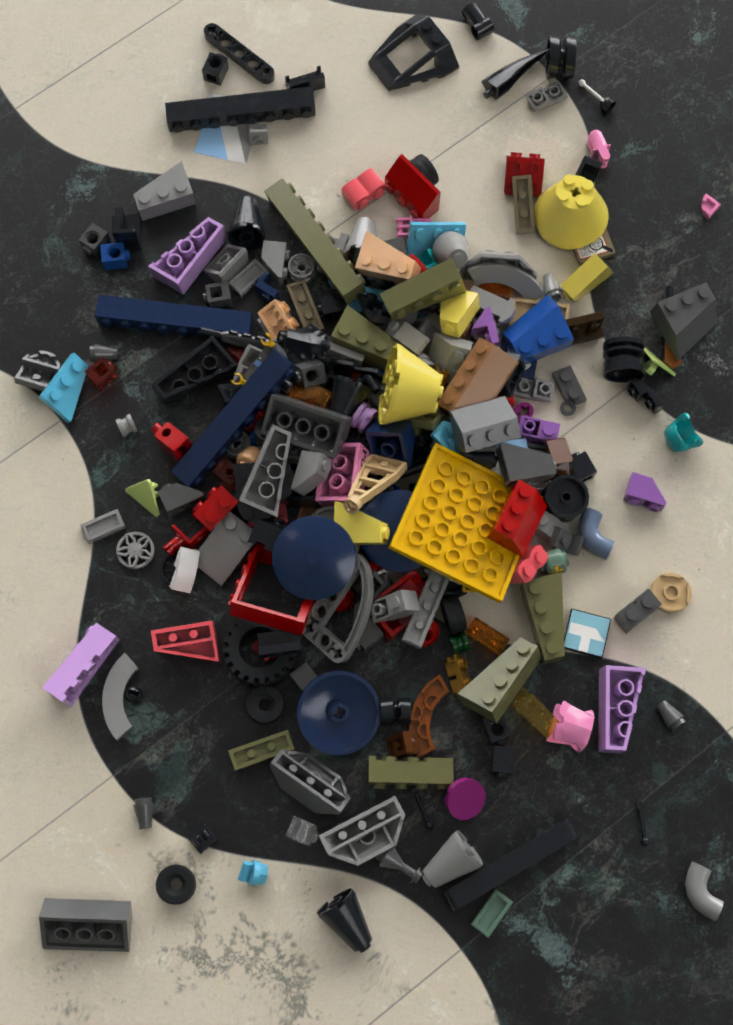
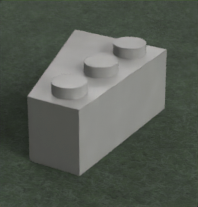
M182 161L133 194L142 221L196 204Z

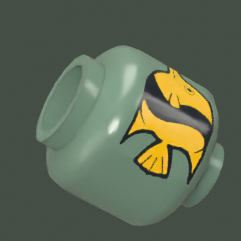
M558 548L546 551L548 559L544 566L539 568L540 572H545L546 575L559 572L565 573L567 566H569V560L565 551H561Z

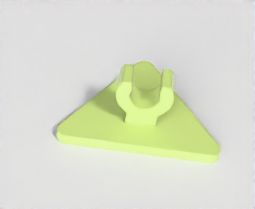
M644 347L645 353L650 357V360L645 363V372L651 376L656 371V368L660 366L673 376L676 375L674 371Z
M147 479L125 489L131 497L154 516L158 517L160 515L156 501L159 494L154 490L158 486L157 483Z

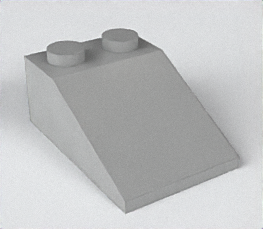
M229 512L213 529L198 550L200 552L198 568L222 587L246 560L249 551H253L255 545L248 542L253 529L232 512Z

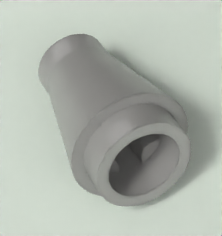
M545 274L543 276L544 297L549 295L555 302L561 300L563 290L555 279L554 274Z

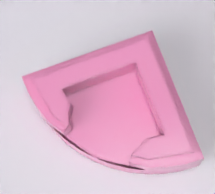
M705 194L701 202L702 214L709 220L720 208L721 204L708 194Z

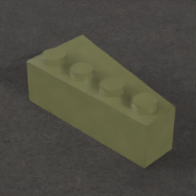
M450 258L380 293V296L392 320H396L466 292V289L453 259Z
M348 305L331 335L332 343L365 355L364 363L385 371L392 347L395 344H400L406 348Z
M562 572L535 578L520 585L535 643L542 657V665L562 660L565 656Z
M520 637L457 693L462 705L497 724L542 657L538 646Z
M369 756V786H373L375 790H383L385 786H394L396 790H405L407 786H415L417 790H426L428 786H436L437 790H447L454 782L453 758L427 757L424 760H419L417 757H405L402 760H398L396 757L386 756L381 758V760H376V756Z

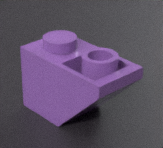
M521 415L519 423L521 438H526L530 443L545 445V440L558 438L560 424Z
M635 472L631 474L623 500L628 501L629 504L634 506H645L653 512L662 511L666 506V501L653 478Z

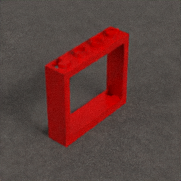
M256 543L253 551L248 553V564H244L242 567V578L236 581L234 588L236 592L230 595L228 606H231L230 615L302 636L315 600L304 599L297 617L242 602L258 563L262 562L273 566L272 552L264 549L265 545Z

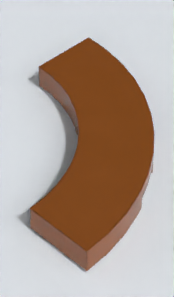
M440 674L424 686L411 710L409 731L417 733L421 751L415 754V756L419 759L436 750L430 734L431 716L440 700L450 693Z

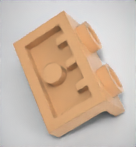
M276 299L257 312L273 339L277 338L279 330L287 328L298 330L300 326L298 321L289 313V306L284 301L281 302Z

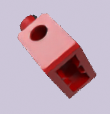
M158 422L152 427V432L155 434L154 437L159 445L177 462L193 446L189 438L169 422H166L164 425Z

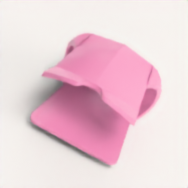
M563 701L561 705L556 704L546 741L570 745L576 752L580 753L588 744L595 718L594 712L592 710L584 712L566 701Z

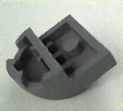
M38 351L37 354L31 356L27 354L22 358V366L14 377L15 383L43 391L60 369V363L56 355L48 351Z

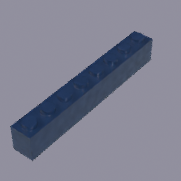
M98 295L95 318L98 324L105 327L115 325L123 329L132 327L142 331L175 332L182 336L192 334L200 338L206 337L200 335L202 327L221 332L233 330L239 334H251L253 325L252 312Z
M273 349L171 472L187 487L195 488L200 486L205 480L204 476L215 469L220 457H224L230 451L229 447L231 444L242 437V431L253 424L258 412L263 411L268 406L271 394H278L285 380L288 381L294 375L296 366L281 352Z

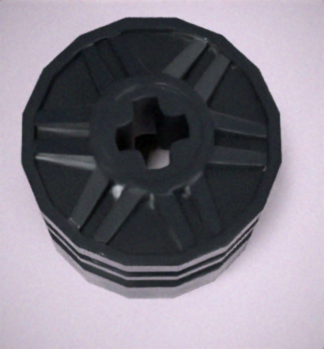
M628 336L614 337L606 340L603 343V358L605 360L603 362L604 379L616 383H627L633 377L638 380L642 379L645 375V363L642 360L644 357L643 340Z

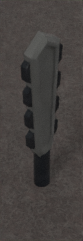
M205 327L201 328L200 335L213 336L233 347L239 346L240 349L245 350L247 345L250 344L261 350L265 347L269 348V346H264L261 343L260 338L263 342H268L269 339L262 336L254 337L247 333L239 334L233 330L221 332ZM287 348L283 349L286 354L289 352Z

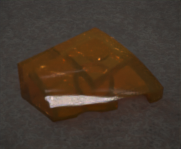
M297 383L287 396L324 408L331 396V392L319 385L304 388Z

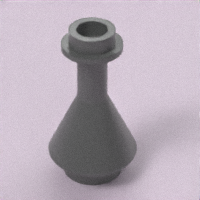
M395 847L376 857V860L380 862L378 864L379 867L400 870L411 877V883H417L423 874L420 871V867L415 870L404 863Z

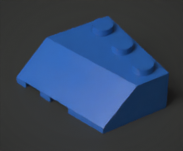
M546 295L502 332L510 352L520 354L525 365L569 348L574 341L559 305L549 295Z

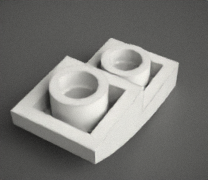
M180 546L174 563L176 569L169 586L172 590L191 593L199 562L200 552L198 550Z

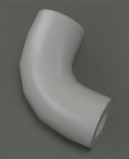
M691 862L685 881L687 897L694 909L705 917L716 921L722 911L724 901L712 896L707 890V881L712 871L702 865Z

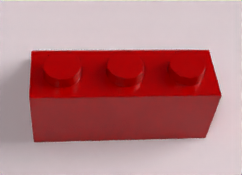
M401 154L385 176V190L390 195L393 194L397 198L398 203L410 211L413 218H430L439 211L441 192Z
M518 480L510 488L487 536L488 539L522 558L547 508L537 489Z

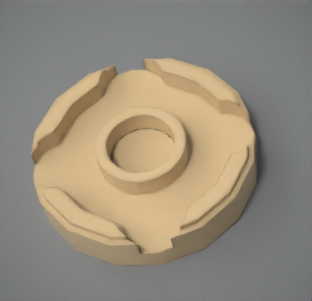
M673 572L664 573L657 577L650 589L662 603L658 609L666 613H677L683 610L689 604L692 596L690 584L687 583L683 576Z

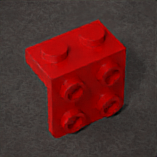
M511 152V155H506L504 193L506 195H513L512 177L531 175L533 197L541 195L545 159L540 158L541 154L529 153V157H524L520 152Z
M222 485L218 489L214 487L207 494V500L204 503L200 501L192 509V519L194 521L198 520L211 532L239 501Z

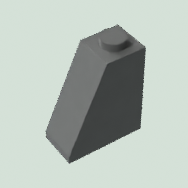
M500 443L495 450L505 488L512 487L518 480L531 484L551 480L556 475L557 464L553 461L551 454L508 443Z

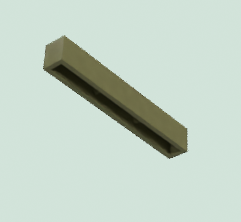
M282 178L264 190L269 202L345 303L348 305L356 300L358 293H366L364 278L360 273L356 275L354 272L356 269L350 260L346 262L342 249L334 246L335 241L332 236L324 233V226L320 221L316 222L314 220L316 217L310 208L306 209L304 207L306 204L302 197L294 194L296 191L292 184H287Z

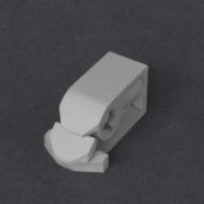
M475 285L472 286L470 291L478 293L480 309L474 317L479 318L485 308L490 306L493 319L496 320V325L506 324L513 320L516 314L514 298L510 297L509 301Z

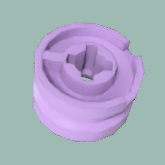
M362 403L352 416L351 427L358 428V431L364 434L376 419L378 411L374 408H369L367 403Z

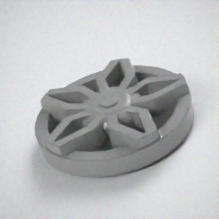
M142 532L125 534L119 540L116 548L119 561L130 569H140L147 566L152 561L155 553L152 540ZM134 536H141L142 538L138 539V541L136 542V538ZM129 537L133 540L131 544L129 543ZM146 539L145 543L141 545L140 543ZM126 540V544L128 545V547H121L123 542ZM148 543H150L151 552H149L147 549H144L147 547ZM127 550V553H120V551ZM121 556L128 557V564L123 561ZM133 558L135 561L131 565V559ZM139 558L146 560L142 564L137 565Z

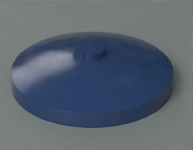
M393 490L385 492L372 500L363 512L388 524L390 537L387 539V545H361L365 554L374 564L388 571L408 572L422 566L388 548L412 495V491Z
M307 516L293 521L281 531L273 547L272 564L277 579L287 591L303 599L320 600L335 595L350 581L356 565V550L350 535L340 524L321 516Z
M329 671L317 676L304 688L297 705V721L303 736L314 748L330 755H347L366 746L374 737L381 718L380 702L373 687L365 679L349 671Z

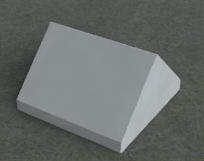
M227 244L202 271L216 283L229 282L249 264L247 250L243 247Z

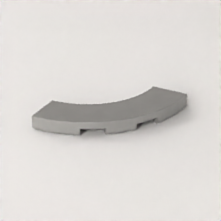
M492 262L468 267V272L476 286L485 283H500L512 287L524 299L534 300L544 296V291L540 284L531 275L526 274L520 268L513 265L492 264Z
M126 653L111 668L102 694L104 718L107 727L117 741L133 728L125 712L124 692L131 677L139 668Z

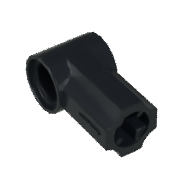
M475 3L467 4L462 10V15L471 26L474 38L480 40L494 33L495 28L489 17L485 18Z

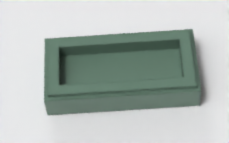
M495 889L470 925L489 938L513 901Z

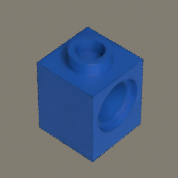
M123 242L100 245L101 261L105 270L128 268L127 261L130 260L129 249L125 248ZM119 254L117 258H112L114 255Z

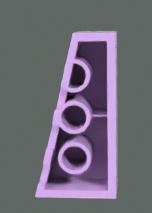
M209 217L190 231L188 237L184 240H179L172 250L163 253L161 259L156 263L152 262L148 266L155 279L184 295L228 238L224 226Z
M98 623L90 626L85 633V637L74 647L70 655L42 688L71 708L119 642V638Z
M605 665L599 669L598 752L619 754L627 750L633 725L632 720L636 713V704L641 693V684L646 668Z

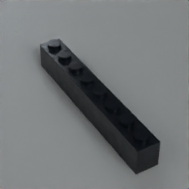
M313 86L165 103L169 132L176 133L185 130L197 131L202 128H218L228 125L237 126L238 124H255L256 122H273L282 119L291 120L293 118L316 116Z

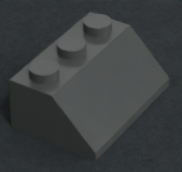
M505 396L449 411L456 450L468 453L521 437L518 418Z

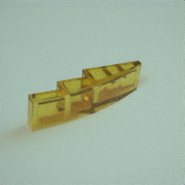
M524 686L521 687L510 703V706L546 739L554 732L555 724L560 723Z

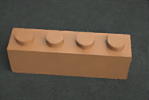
M479 337L442 397L438 400V407L446 415L450 416L449 411L496 398L519 362L496 345Z

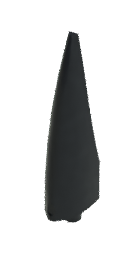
M546 50L510 63L483 79L481 82L486 89L483 93L484 97L488 99L492 96L497 100L507 93L516 81L545 55Z

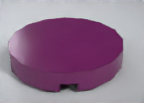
M463 777L454 781L449 786L447 797L444 800L447 811L453 817L459 820H468L475 817L482 810L486 795L484 788L477 780Z

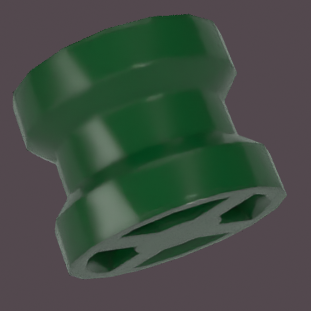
M464 631L459 632L456 636H448L454 654H459L463 650H471Z

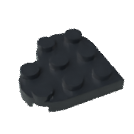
M255 462L234 464L236 499L238 501ZM286 464L280 501L286 500L293 493L291 485L295 473L288 464ZM241 501L237 504L242 518L251 523H256L257 519H270L273 517V515Z

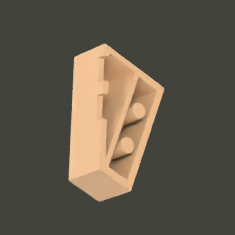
M366 230L355 266L362 275L402 283L420 274L421 267L415 260Z

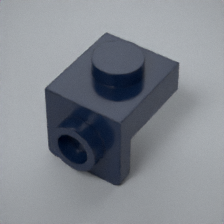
M265 271L263 275L256 279L255 288L260 298L269 303L274 299L279 300V293L268 285L270 274Z

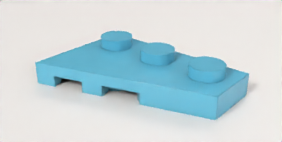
M410 222L406 248L407 256L410 254L418 256L423 251L429 248L432 249L436 238L447 231H454L465 237V222Z
M75 353L70 354L39 396L46 405L67 423L72 421L89 366Z

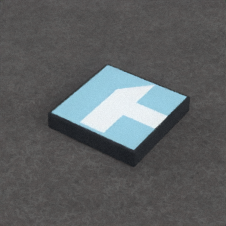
M571 608L564 636L565 650L602 659L611 619Z

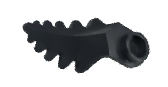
M310 326L298 330L290 328L279 330L276 342L282 349H290L299 360H304L306 355L311 361H314L315 355L318 359H321L322 356H326L331 346V339L327 337V334L321 336V330L312 333V327Z

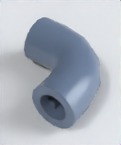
M587 507L580 516L579 535L585 538L583 544L587 550L607 560L614 541L603 537L598 530L603 515L599 511Z

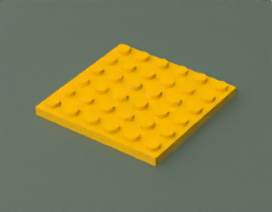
M435 442L388 548L491 600L501 603L520 556L488 539L487 536L511 487L505 488L501 475Z

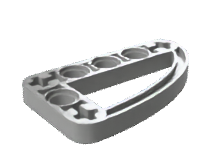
M356 553L357 566H355L350 581L341 591L336 593L337 597L334 601L328 597L315 602L303 631V635L335 663L346 662L351 657L363 635L371 612L374 594L373 574L368 561L360 553ZM360 574L362 580L361 602L353 628L344 643L325 625ZM320 606H323L326 610L324 617H320L318 614ZM309 624H313V632H310L311 628L309 627ZM324 635L329 637V644L327 646L322 644V637ZM337 650H342V651H341V654L343 655L342 657H338V656H339V652H338Z

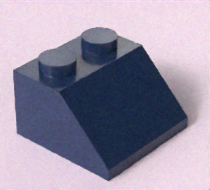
M375 420L365 432L371 454L407 462V468H411L415 445L412 422L401 420L383 425L379 424L378 420Z

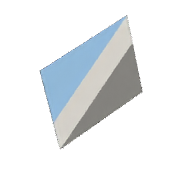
M213 94V95H212V97H221V96H222V95H217V94ZM249 124L202 128L194 152L246 164L252 146L249 144Z

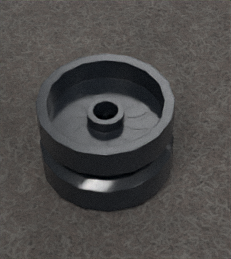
M559 36L548 37L545 53L546 78H556L561 70L563 79H573L577 51L575 36H566L563 40L562 48Z
M567 474L558 476L541 492L542 499L547 505L545 511L556 516L562 523L571 522L582 514L588 506V488L576 476Z

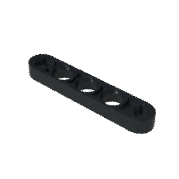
M210 23L204 27L205 39L261 83L270 84L274 81V69L217 24ZM228 40L231 43L228 46H222L221 42ZM239 50L244 52L240 57L234 55ZM256 61L258 64L255 67H250L248 63Z

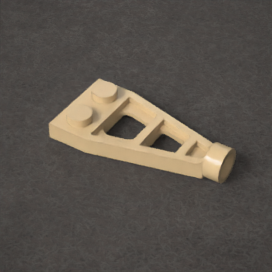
M370 454L358 472L348 498L344 501L345 510L351 514L357 513L364 503L396 482L407 470V462ZM368 474H377L385 477L381 480L368 478ZM361 485L371 487L368 491L359 488Z

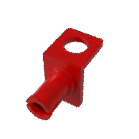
M173 524L171 527L175 537L162 548L166 553L168 552L169 556H172L183 545L194 549L208 536V531L203 527L189 540Z

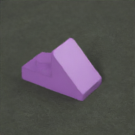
M489 306L485 308L472 327L471 336L483 334L484 340L499 347V338Z

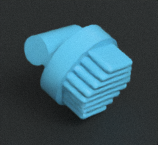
M255 860L251 862L243 861L238 880L241 882L247 881L248 885L253 886L265 884L268 876L267 864H262L260 861Z

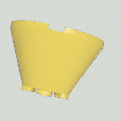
M571 174L564 176L562 180L546 189L535 202V226L540 236L547 243L557 248L566 250L583 248V246L597 241L607 228L609 218L607 205L595 189L593 182L582 176Z
M395 344L392 347L382 383L386 385L383 395H380L378 422L383 425L430 413L436 414L438 409L437 399L443 395L444 387L441 386L443 374H439L400 344Z

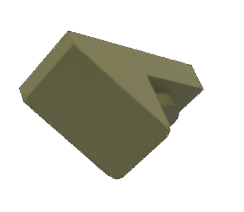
M430 413L406 419L405 421L412 422L414 434L417 436L422 435L426 430H435L443 421V414Z

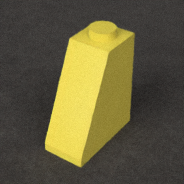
M594 253L560 285L564 289L562 293L568 300L572 298L577 302L614 274V272Z
M466 291L463 294L441 302L440 325L442 334L460 338L480 309L478 293Z
M334 503V521L348 532L354 545H387V539L390 537V529L387 523L361 511L351 514L345 510L344 503Z

